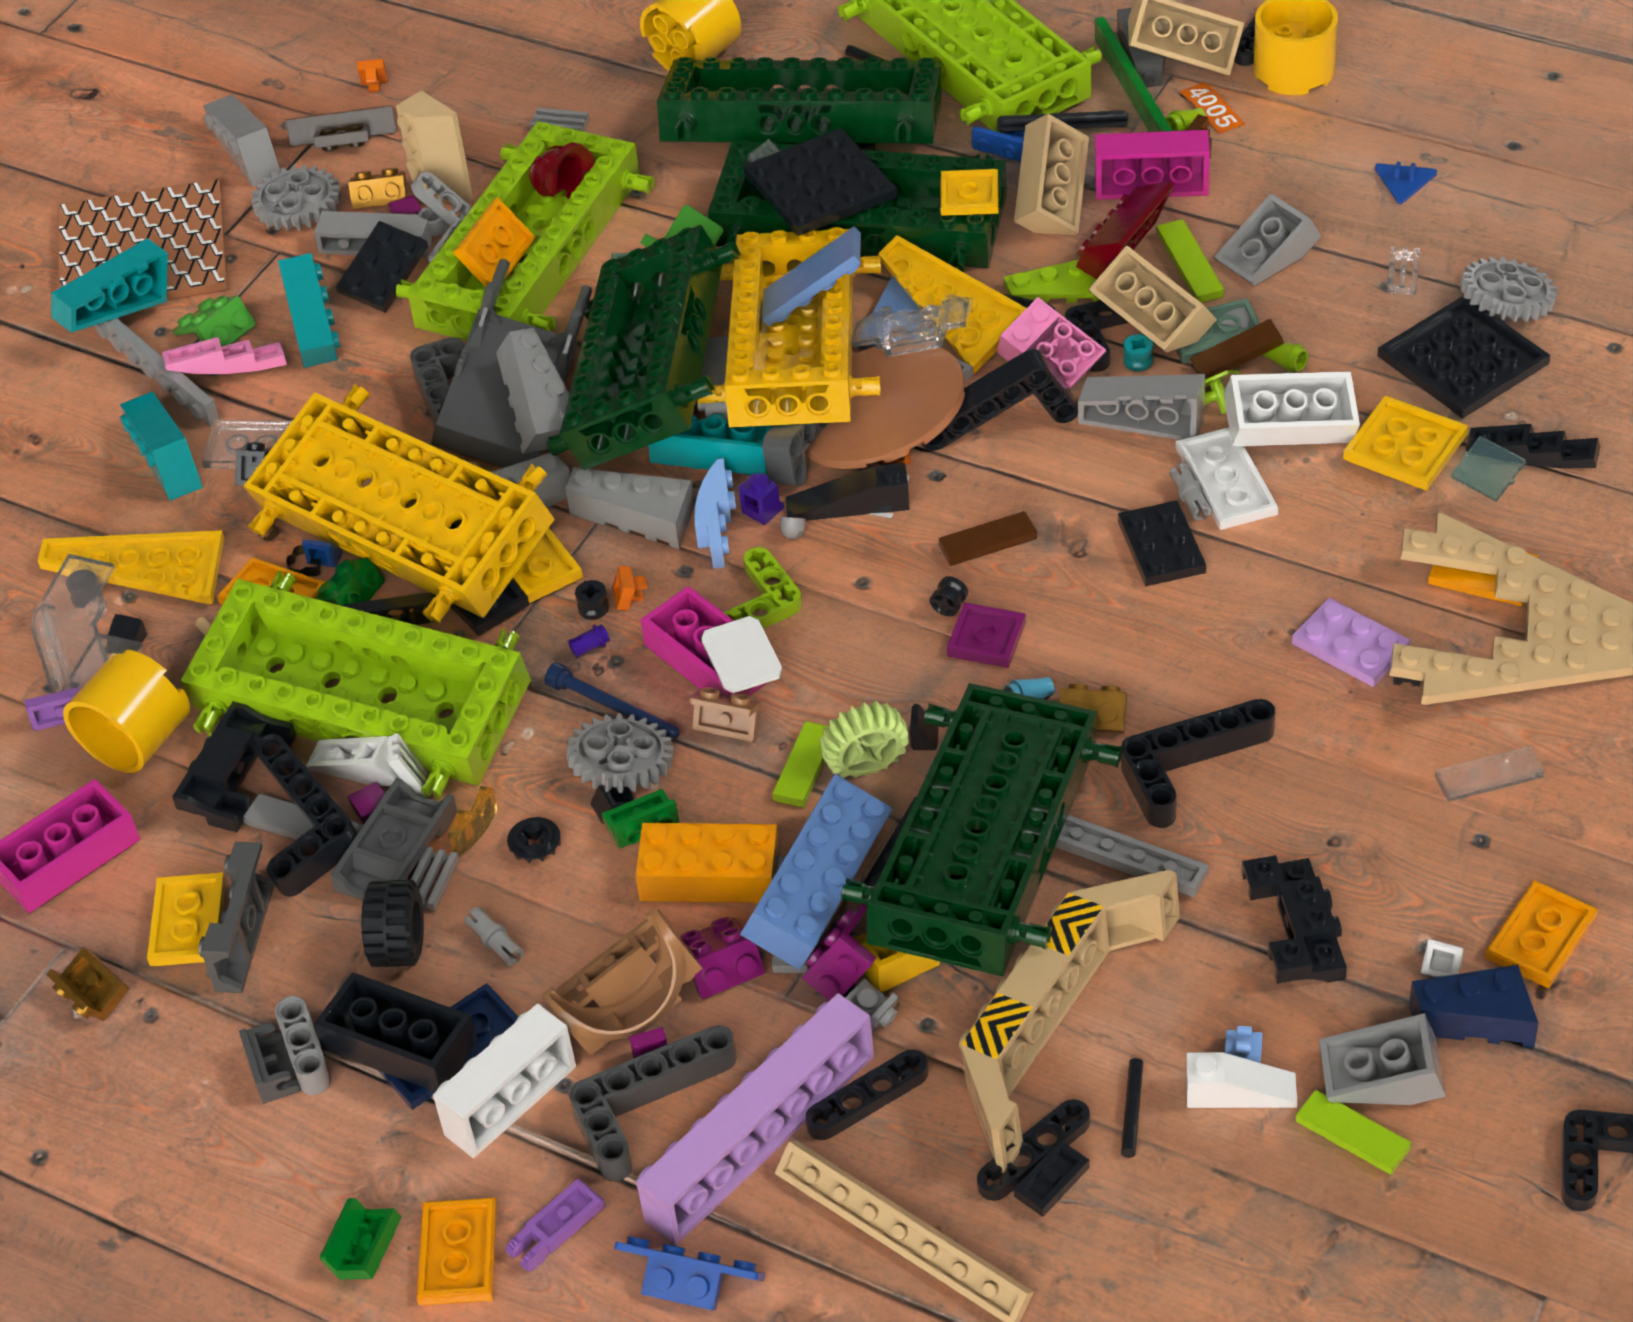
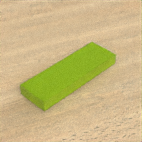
M808 721L804 722L772 793L773 801L805 808L825 763L821 754L820 738L824 736L823 729L829 726Z
M1316 1089L1296 1114L1297 1123L1390 1175L1394 1173L1411 1150L1412 1142L1340 1102H1329L1327 1095Z

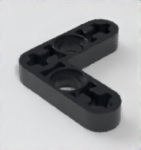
M1101 300L1069 308L1065 313V318L1086 335L1095 338L1094 341L1106 349L1103 356L1089 370L1094 372L1106 370L1110 365V349L1100 329L1129 322ZM1103 311H1109V312H1112L1113 314H1112V315H1108V316H1103V315H1100L1099 313H1100V312H1103Z
M1574 1110L1565 1116L1562 1130V1199L1567 1207L1576 1211H1586L1594 1206L1598 1192V1150L1633 1153V1114ZM1576 1125H1583V1130L1585 1131L1583 1141H1576ZM1613 1126L1622 1127L1628 1132V1136L1620 1139L1615 1138L1609 1134L1608 1129ZM1574 1154H1583L1588 1157L1590 1163L1586 1166H1577L1571 1162L1570 1157ZM1577 1179H1584V1196L1577 1195L1575 1190Z

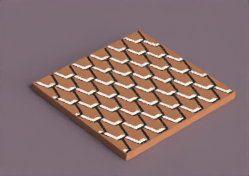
M220 178L58 204V289L148 238L168 252L167 300L228 290Z

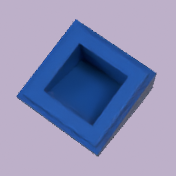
M306 539L302 541L307 564H309L311 558L321 559V566H337L343 553L336 545Z

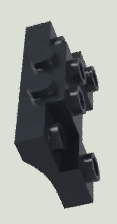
M233 701L212 735L205 740L203 749L196 760L191 762L187 774L173 794L172 798L176 809L205 816L210 826L238 832L244 822L243 816L251 806L248 795L236 793V790L258 757L255 752L257 742L268 734H277L290 747L296 738L293 723L268 717L246 704Z
M1274 855L1242 861V878L1248 881L1250 901L1277 896V907L1288 937L1287 940L1269 942L1268 946L1269 960H1273L1276 967L1275 979L1277 984L1305 979L1321 980L1328 983L1346 980L1347 966L1337 937L1342 936L1341 923L1338 916L1332 915L1329 889H1323L1319 876L1314 874L1310 859L1278 863L1277 857Z

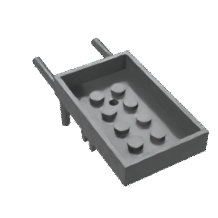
M501 259L498 262L492 281L486 286L481 307L477 312L467 342L457 362L454 377L435 425L431 445L505 468L539 457L542 451L522 454L520 447L522 443L521 435L516 432L514 424L516 416L514 408H510L508 397L510 393L508 386L504 385L496 352L509 332L534 328L565 384L578 342L576 338L592 294V288L587 285L581 287L566 332L561 334L499 316L493 309L510 266L509 261Z

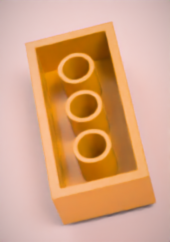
M642 823L635 874L639 900L658 902L759 903L777 872V859L780 855L777 824Z

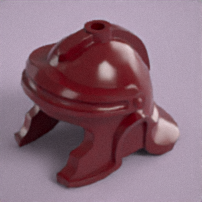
M571 142L564 147H550L535 158L530 169V182L533 188L542 196L553 197L557 193L566 190V197L569 199L582 182L585 172H589L595 163L594 157L587 147L579 143Z

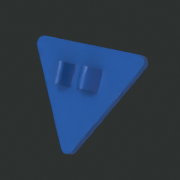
M1398 161L1396 165L1380 163L1375 165V171L1398 204L1406 202L1437 176L1436 169L1416 167L1415 163H1411V166H1401V162Z

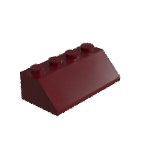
M1164 182L1137 186L1129 196L1124 194L1116 206L1117 210L1111 209L1103 222L1104 225L1098 224L1090 237L1091 240L1086 239L1080 246L1077 254L1081 257L1076 267L1097 280L1126 245L1134 250L1156 224L1174 184Z

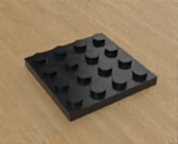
M842 128L743 165V173L797 236L897 198V188Z
M1464 296L1378 347L1377 354L1380 359L1461 418L1469 415L1544 368L1550 362V354L1497 317L1489 316L1490 312L1487 310L1479 311L1480 305H1470L1471 299H1466Z

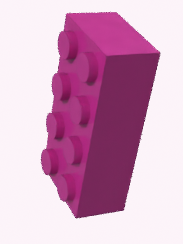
M1208 130L1095 134L1096 200L1121 199L1124 194L1129 196L1137 186L1164 182L1174 184L1169 197L1209 196L1210 147Z
M689 586L640 619L644 645L699 689L711 687L720 690V694H733L723 688L702 644L701 638L704 630L734 620ZM767 683L737 693L750 696Z
M96 779L92 780L0 840V884L28 914L138 842L140 837L131 814Z

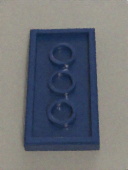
M488 983L450 1007L472 1016L478 1038L477 1044L457 1073L463 1069L469 1059L479 1055L497 1035L503 1034L518 1018L515 1012ZM378 1070L412 1110L433 1097L435 1091Z

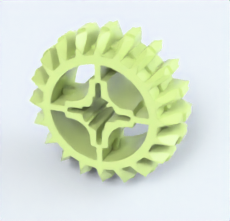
M877 701L873 702L870 706L863 702L860 707L854 708L851 706V709L846 713L839 712V718L829 720L830 726L823 729L824 736L820 738L822 757L833 774L838 773L842 778L851 775L854 779L858 776L878 773L882 769H888L889 764L892 762H899L898 755L906 752L905 746L909 743L908 728L901 714L897 712L896 708H891L888 703L880 705Z

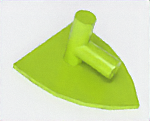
M1226 370L1205 379V388L1211 386L1212 390L1205 392L1204 406L1217 401L1221 414H1226L1225 389L1222 381L1229 379L1231 375L1240 374V371Z

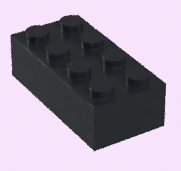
M354 972L350 974L314 1023L323 1050L435 1092L443 1082L450 1080L457 1073L478 1042L470 1014Z

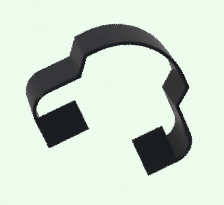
M302 545L294 547L292 555L287 556L286 559L288 569L307 576L320 575L321 559H310L309 564L317 565L316 567H304L301 570L290 567V565L295 563L296 557L304 553Z

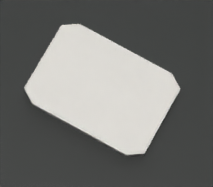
M748 616L704 630L701 638L702 644L725 690L734 694L780 678L782 666L759 620Z

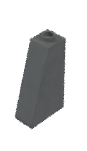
M1131 8L1118 9L1117 33L1123 49L1147 88L1162 86L1166 57L1129 46L1128 19Z

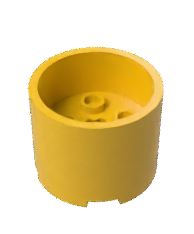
M656 0L642 12L640 30L642 37H647L655 51L652 56L669 71L673 60H677L680 57H691L693 60L717 57L739 39L741 19L733 0Z
M1327 0L1264 1L1257 9L1255 15L1253 60L1255 78H1259L1267 84L1268 90L1284 95L1309 94V89L1322 84L1327 86L1335 73L1338 13L1336 8Z
M127 649L123 654L113 653L66 704L63 709V718L74 739L90 755L117 771L136 773L143 768L189 715L190 703L183 689H176L163 675L167 671L163 666L142 653Z

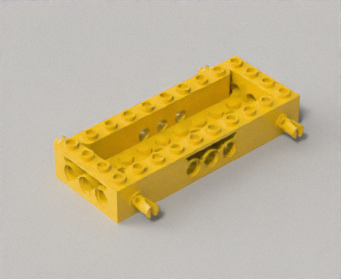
M835 227L829 230H813L797 236L794 232L783 230L760 234L746 232L737 235L736 244L740 251L739 259L734 260V263L722 265L719 280H733L725 381L722 385H714L715 389L712 391L714 394L698 399V404L725 402L727 405L729 427L851 422V399H853V396H881L880 376L852 377L853 279L856 277V274L860 273L881 274L880 255L860 257V266L854 273L850 275L844 274L837 279L836 284L827 291L821 290L814 295L813 300L808 305L795 308L785 321L780 323L777 321L771 326H767L762 321L764 289L849 229ZM791 260H799V261H801V262H799V263H792V262H790V261H791ZM769 261L772 262V264L766 265L762 262Z
M356 384L352 386L343 403L340 404L314 392L243 486L262 508L261 512H258L252 522L248 524V528L264 538L267 531L273 525L274 520L279 518L328 543H333L338 548L359 558L368 557L373 565L437 595L423 611V614L429 620H435L437 624L441 623V620L452 604L484 618L555 520L538 495L533 492L543 479L546 478L547 473L541 467H535L531 463L521 477L520 482L515 484L361 414L357 410L370 397V394L363 387L358 388ZM373 478L369 485L361 487L365 480ZM417 498L413 506L405 508L410 500ZM462 520V523L457 528L450 529L455 521Z

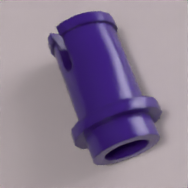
M594 624L591 630L568 639L567 642L575 658H579V656L599 646L602 648L606 647L605 643L610 642V638L602 624L599 626Z

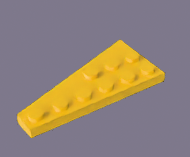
M898 235L878 253L881 256L882 264L962 361L972 366L973 374L995 354L1000 335L1027 309Z
M222 530L45 538L42 540L38 563L40 569L67 575L74 569L86 567L94 571L97 581L213 605L225 538Z

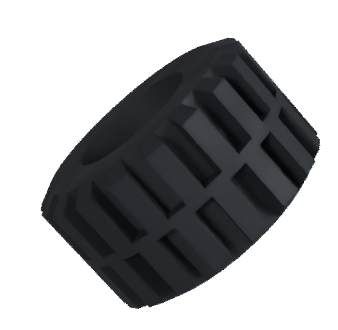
M414 880L370 881L362 903L361 928L364 952L370 966L396 967L415 966L417 964L423 946L424 915L421 894Z

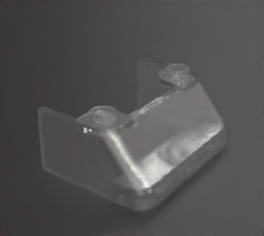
M68 554L33 614L31 631L51 693L84 686L113 653L123 654L127 649L140 652L143 647L142 642L99 634L96 624L105 615L107 603L101 590L115 568L112 563Z

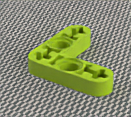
M754 547L747 550L743 557L744 568L762 595L723 613L734 621L751 616L759 620L763 629L798 613L802 608L801 592L770 551L763 547ZM759 563H760V564L763 563V567H764V568H763L762 570H761V566L759 565ZM769 578L780 579V582L774 585L765 583ZM782 593H784L786 599L782 600ZM759 609H763L768 612L766 615L761 617L752 615L754 611Z

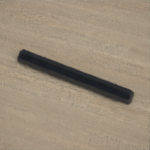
M1124 110L1050 114L1074 129L1125 127L1128 120V114ZM1046 114L1000 116L997 119V129L1001 133L1025 132V125Z

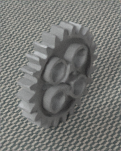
M304 164L300 169H296V166L292 165L289 171L281 168L280 174L271 172V179L263 177V184H256L257 190L252 191L253 198H251L255 217L259 218L260 223L265 222L268 228L275 225L277 231L285 226L286 231L289 232L292 227H296L300 231L302 225L312 228L311 223L314 221L318 223L322 211H337L336 205L341 203V192L337 178L334 179L333 173L327 174L325 168L318 171L316 165L307 169L306 164Z
M1489 257L1488 262L1482 258H1479L1478 263L1472 261L1470 266L1465 267L1460 282V291L1465 292L1464 298L1471 299L1470 305H1480L1479 311L1489 310V316L1500 314L1502 320L1508 316L1514 322L1517 321L1518 317H1521L1525 322L1529 321V317L1535 320H1539L1540 315L1546 317L1548 312H1552L1558 295L1556 293L1557 286L1552 285L1553 280L1546 279L1547 273H1537L1538 267L1528 268L1527 262L1521 265L1517 264L1516 259L1507 262L1504 257H1501L1500 261H1496L1493 257Z
M621 713L617 714L616 719H611L610 716L605 714L604 721L593 717L592 725L584 722L581 723V730L574 729L573 737L568 738V768H573L574 776L582 775V783L592 780V788L594 789L601 784L605 785V792L610 791L612 787H617L619 793L623 792L624 787H629L631 791L636 792V785H641L647 789L649 788V781L659 783V776L666 777L667 769L672 768L673 746H671V737H666L665 729L658 730L657 723L647 725V718L645 717L640 721H635L633 714L628 719H623Z

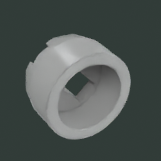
M781 517L780 526L782 534L789 539L799 538L804 533L806 519Z

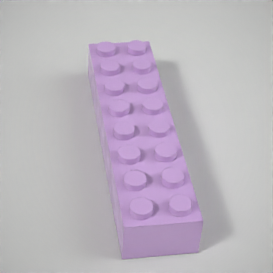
M839 993L829 1002L821 1004L810 1020L804 1025H799L781 1047L774 1048L755 1071L752 1070L744 1076L739 1086L730 1094L722 1096L710 1113L704 1118L702 1117L695 1121L690 1131L682 1139L673 1142L667 1148L665 1154L653 1166L650 1165L641 1172L636 1180L644 1221L675 1246L683 1240L806 1123V1112L812 1105L841 1089L874 1058L870 1015Z

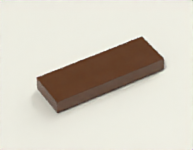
M1268 319L1191 357L1190 360L1197 374H1205V379H1208L1226 370H1232L1283 345L1284 341L1272 320Z
M1023 511L940 537L939 546L948 563L952 566L1037 539V531L1026 512Z

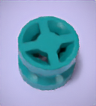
M1131 335L1124 341V365L1129 370L1141 372L1149 369L1153 364V342L1145 335Z

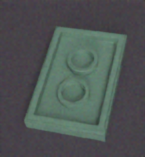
M1248 298L1208 307L1207 309L1217 320L1198 342L1176 349L1181 363L1190 362L1191 357L1260 324ZM1245 307L1250 317L1248 327L1241 328V321L1237 316L1224 314L1233 309ZM1224 320H1234L1237 322V326L1221 325V322Z

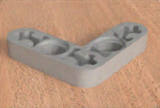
M422 172L412 183L414 195L450 225L429 253L428 260L430 263L472 207L435 175L429 172ZM424 183L429 186L428 189L423 187ZM436 193L439 194L437 198L434 197ZM442 199L450 201L453 210L446 209L442 204Z

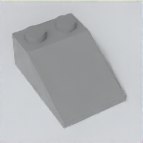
M1270 193L1214 258L1255 286L1303 258L1321 238V235L1309 217Z
M1425 1013L1319 1039L1326 1094L1329 1102L1413 1105L1446 1097L1437 1040Z

